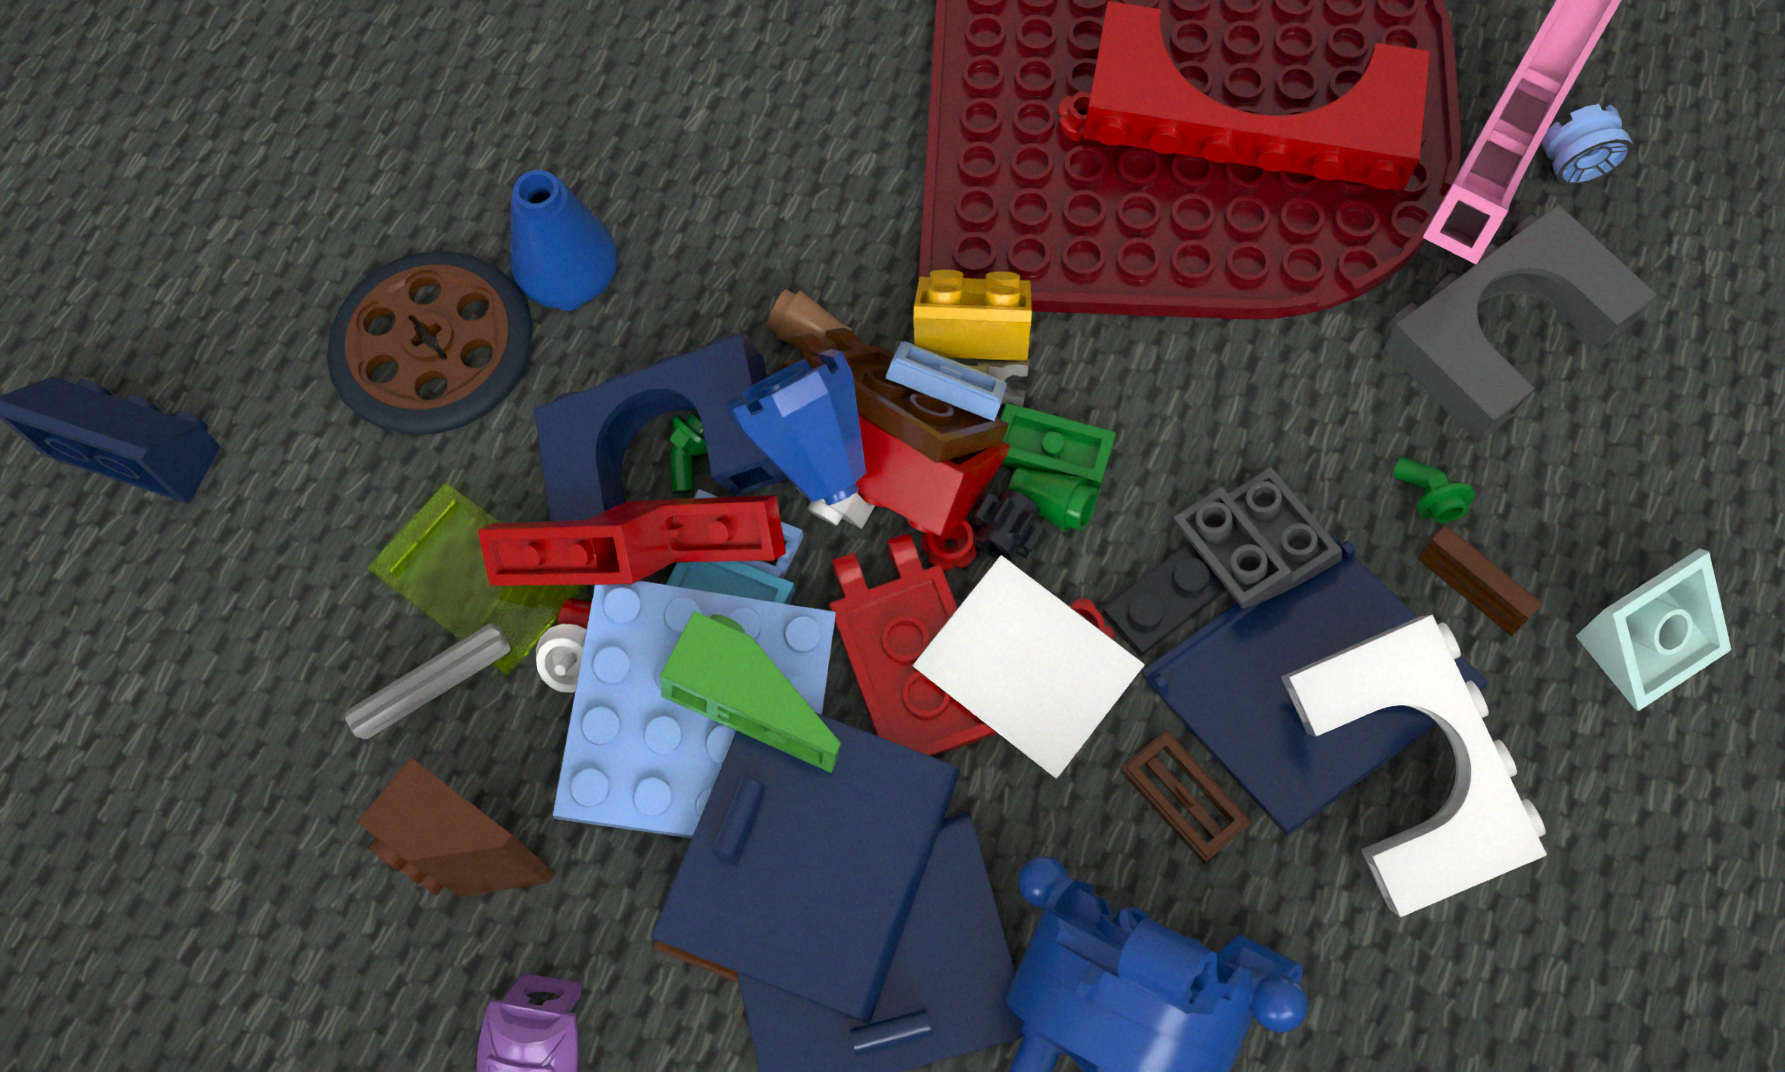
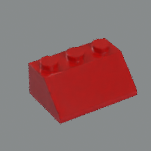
M858 413L866 474L856 482L859 488L858 495L869 504L887 507L906 517L907 522L921 532L941 536L965 520L1006 458L1010 445L1002 441V444L935 463Z

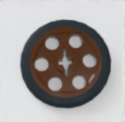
M450 251L421 252L399 258L373 271L353 288L339 307L329 333L327 361L331 381L342 401L360 418L382 429L409 435L439 434L464 427L493 410L509 395L522 376L532 349L533 323L527 301L515 282L499 268L471 255ZM427 285H436L441 288L439 296L433 302L428 304L413 302L414 295L420 288ZM481 300L489 304L487 313L477 320H466L461 317L464 307L473 301ZM389 315L395 318V324L389 332L378 336L371 335L368 332L372 321L379 316ZM415 323H418L426 334L430 333L431 336L437 338V344L443 355L447 358L446 360H442L433 347L430 348L422 342V336L414 325ZM486 347L493 350L492 359L483 367L470 368L465 365L466 356L475 348ZM385 362H392L398 365V371L390 381L385 383L371 381V374L378 365ZM435 378L447 381V389L439 398L433 400L420 398V389L427 381Z

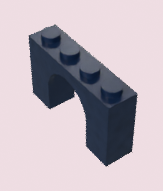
M742 334L734 337H720L701 349L684 355L664 357L651 367L631 374L611 376L603 384L581 392L561 394L553 402L534 408L550 521L587 520L626 502L622 482V463L626 449L635 434L646 423L659 415L671 411L686 410L699 414L712 477L735 497L787 480L788 478L735 426L725 407L732 399L747 404L742 392L767 377L764 358Z

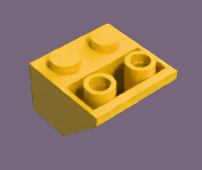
M946 269L931 271L930 277H919L913 316L914 344L946 358L1028 361L1032 315L1030 281L1020 280V275L1016 273L1001 271L986 274V279L963 278L964 274L962 272Z

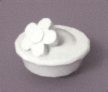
M563 623L549 628L540 637L536 647L537 670L542 680L551 688L566 693L576 691L587 629L576 624Z

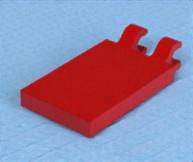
M910 533L887 541L889 546L887 552L899 579L869 590L854 552L833 559V571L844 598L829 603L830 611L836 612L835 625L876 735L928 756L936 757L998 734L913 667V664L958 609L941 565L923 570Z

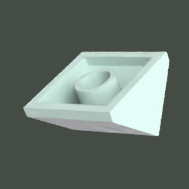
M1699 548L1604 609L1576 635L1581 644L1637 711H1640L1732 650L1710 553L1706 550Z

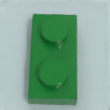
M1006 402L1001 420L1009 424L1003 442L1010 445V449L1002 465L1016 469L1022 466L1034 471L1085 477L1087 485L1095 487L1100 491L1116 432Z

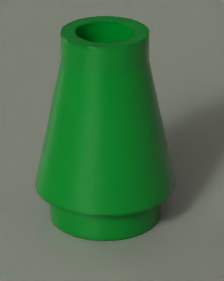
M1022 466L1016 469L1008 489L1022 493L1030 498L1039 507V515L1064 532H1067L1070 528L1080 532L1083 531L1093 515L1098 498V489L1087 485L1085 477L1034 471Z

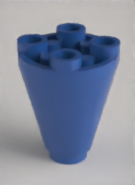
M545 170L526 172L515 182L511 198L510 267L518 288L530 300L549 308H559L563 311L577 309L583 303L591 301L604 291L616 273L619 255L611 232L558 177Z

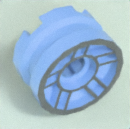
M1599 104L1583 107L1570 113L1572 121L1562 127L1559 122H1555L1547 130L1542 139V147L1547 158L1554 161L1552 166L1558 182L1563 185L1602 178L1618 169L1629 159L1633 152V143L1628 133L1621 129L1622 120L1616 108L1609 105L1606 107L1607 111H1603Z

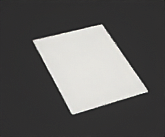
M1001 555L913 664V667L1057 779L1145 664Z

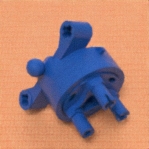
M1047 856L1037 857L1028 861L1020 871L1018 885L1021 895L1032 906L1043 909V912L1005 1000L1009 1008L1024 1021L1020 1031L1024 1036L1008 1072H1053L1061 1053H1065L1079 1065L1082 1072H1231L1254 1016L1266 1029L1277 1033L1290 1032L1297 1028L1305 1019L1308 1001L1300 985L1303 972L1300 963L1242 934L1236 936L1224 949L1216 954L1214 951L1202 946L1199 939L1187 938L1151 920L1147 913L1134 907L1120 908L1116 916H1113L1107 899L1094 893V885L1070 878L1065 867L1055 858Z

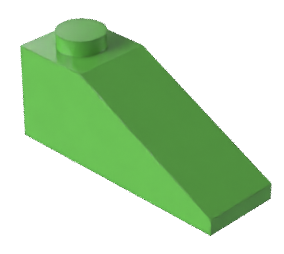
M693 611L660 674L661 697L832 773L837 763L841 743L750 635L745 634L741 625L728 617L713 614L709 618Z

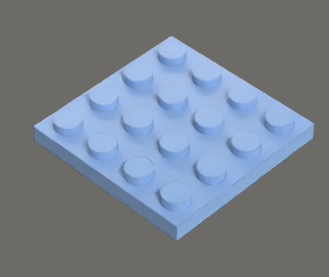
M638 581L634 584L597 585L595 583L553 818L692 838L737 731L661 697L660 674L693 611L709 618L713 614L723 615L741 625L745 634L750 635L813 711L821 715L836 612Z

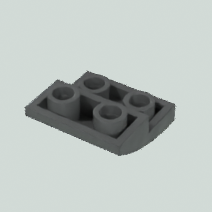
M1269 467L1230 493H1227L1221 486L1173 517L1174 523L1242 609L1278 596L1308 581L1342 560V549L1272 467Z

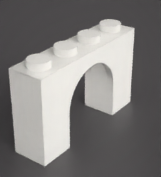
M1433 615L1412 619L1281 676L1301 722L1309 735L1319 736L1385 707L1405 705L1415 708L1432 718L1445 732L1452 745L1456 761V776L1452 792L1444 806L1427 821L1361 849L1388 908L1399 917L1547 855L1539 839L1540 836L1546 834L1542 819L1530 800L1524 799L1521 801L1510 777L1517 775L1515 763L1501 740L1492 741L1482 718L1489 715L1486 702L1473 681L1464 682L1454 659L1461 656L1457 641L1444 622L1437 625Z

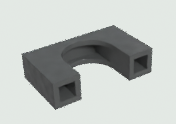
M1559 204L1540 218L1535 214L1529 215L1512 231L1509 241L1501 247H1498L1495 243L1487 246L1477 265L1471 262L1469 266L1471 269L1460 277L1456 273L1449 274L1431 291L1429 300L1419 307L1414 302L1410 303L1389 323L1392 332L1384 349L1478 443L1516 415L1536 389L1485 338L1477 315V308L1480 303L1491 297L1503 294H1521L1537 298L1557 310L1600 350L1637 322L1658 295Z

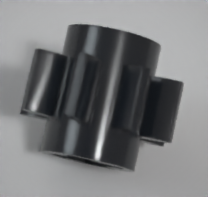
M1004 489L998 498L991 493H987L969 520L970 525L979 529L973 538L974 543L980 550L994 559H998L1002 555L1008 561H1011L1015 553L1023 558H1027L1045 531V527L1035 523L1040 514L1039 507L1027 496L1011 489Z

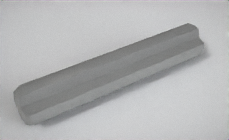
M493 623L487 624L351 707L345 714V720L351 732L357 738L369 739L508 654L511 647L505 633L499 626Z

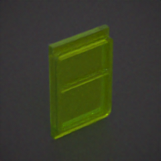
M445 482L367 568L460 641L487 624L493 623L499 626L505 633L511 649L508 654L491 663V665L508 676L519 662L529 654V651L538 642L540 637L557 620L563 604L571 597L576 598L583 590L584 585L489 586L477 530L489 524L500 522Z

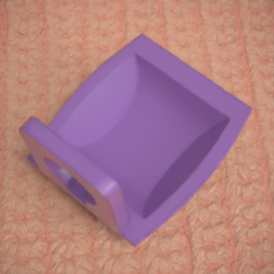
M524 974L517 980L503 1000L491 999L480 1033L476 1072H578L579 1050L576 1013H571L570 1011L581 996L582 985L577 982ZM534 992H551L560 997L545 1001L540 1006L530 1004L531 998L527 995Z

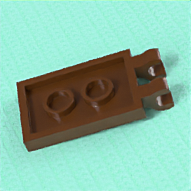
M836 328L826 331L825 337L836 343L838 350L842 351L853 373L858 413L935 463L1002 444L1009 426L1008 423L998 417H995L994 421L886 379L885 377L895 354L880 345L867 346L859 341L856 335L847 328ZM810 333L791 336L789 342L800 348L803 353V359L807 360L811 369L823 365L818 354L829 349L822 344L817 336ZM799 360L783 362L781 369L795 362H798Z

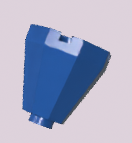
M829 349L818 354L823 365L811 369L806 359L795 362L744 390L742 395L747 404L732 399L725 407L735 426L808 499L813 502L824 499L827 505H832L847 499L858 491L859 488L856 482L866 474L853 373L842 351Z

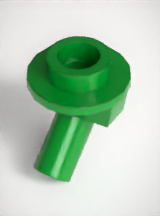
M691 412L687 419L678 414H675L672 418L674 433L669 440L674 443L670 454L671 490L673 494L694 492L693 456L708 455L701 419L693 412Z
M1401 457L1396 463L1393 473L1394 478L1426 489L1416 506L1417 513L1421 518H1433L1436 523H1447L1467 513L1468 506L1475 499L1476 494L1471 485L1451 480L1441 470L1406 457Z

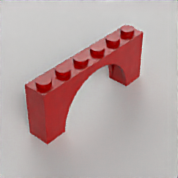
M1108 1L1085 123L1084 139L1100 141L1106 145L1121 144L1152 149L1161 154L1176 153L1201 157L1216 163L1232 162L1257 166L1272 172L1288 171L1312 175L1322 180L1337 179L1368 184L1377 189H1405L1420 159L1430 51L1375 43L1361 79L1351 90L1336 101L1313 111L1284 116L1253 114L1214 101L1192 86L1181 75L1168 56L1163 44L1160 29L1161 9Z

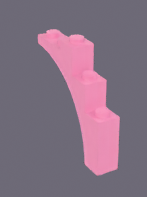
M1621 0L1555 1L1423 235L1424 239L1477 265L1506 216L1516 189L1544 135Z

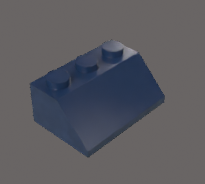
M52 376L0 396V419L43 456L186 504L191 502L220 449L219 444L206 432L208 425L196 416L183 411H176L174 416L162 413L149 401L134 395H127L125 400L114 397L102 386L86 379H79L77 384Z

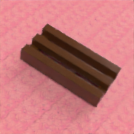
M1444 526L1430 540L1429 545L1418 557L1420 562L1511 637L1542 605L1536 597L1450 527Z
M1167 729L1120 769L1124 777L1203 864H1206L1251 824V820ZM1164 749L1229 820L1230 824L1226 828L1222 829L1156 757L1157 754ZM1144 765L1155 774L1213 838L1210 842L1206 843L1140 770Z

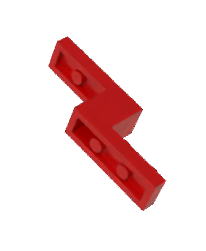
M776 495L626 501L587 520L492 523L477 530L489 586L595 585V583L597 585L634 584L673 562L774 561L786 554Z

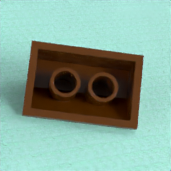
M412 757L357 821L358 824L375 836L367 846L370 851L396 871H401L415 883H420L436 896L444 887L460 897L544 884L548 883L555 874L551 868L511 833Z

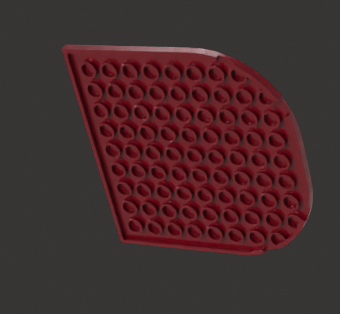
M936 0L919 277H930L931 271L944 269L960 271L964 274L963 278L986 279V274L990 272L1016 273L1020 275V280L1030 281L1031 306L1033 312L1221 319H1278L1329 309L1363 295L1402 269L1419 252L1427 241L1423 238L1426 228L1458 173L1461 157L1459 98L1451 21L1444 0ZM1108 1L1161 9L1160 29L1163 44L1168 56L1181 75L1192 86L1214 101L1253 114L1269 116L1300 114L1313 111L1336 101L1351 90L1361 79L1375 43L1430 51L1420 159L1404 190L1392 188L1377 189L1368 184L1337 179L1322 180L1312 175L1288 171L1272 172L1261 167L1232 162L1216 163L1206 158L1176 153L1161 154L1152 149L1121 144L1106 145L1100 141L1084 139L1082 135L1079 141H1075L1067 137L1062 131L1059 124L1061 116L1057 110L1059 103L1066 96L1073 97L1079 91L1091 92ZM1080 111L1079 114L1087 115V112Z

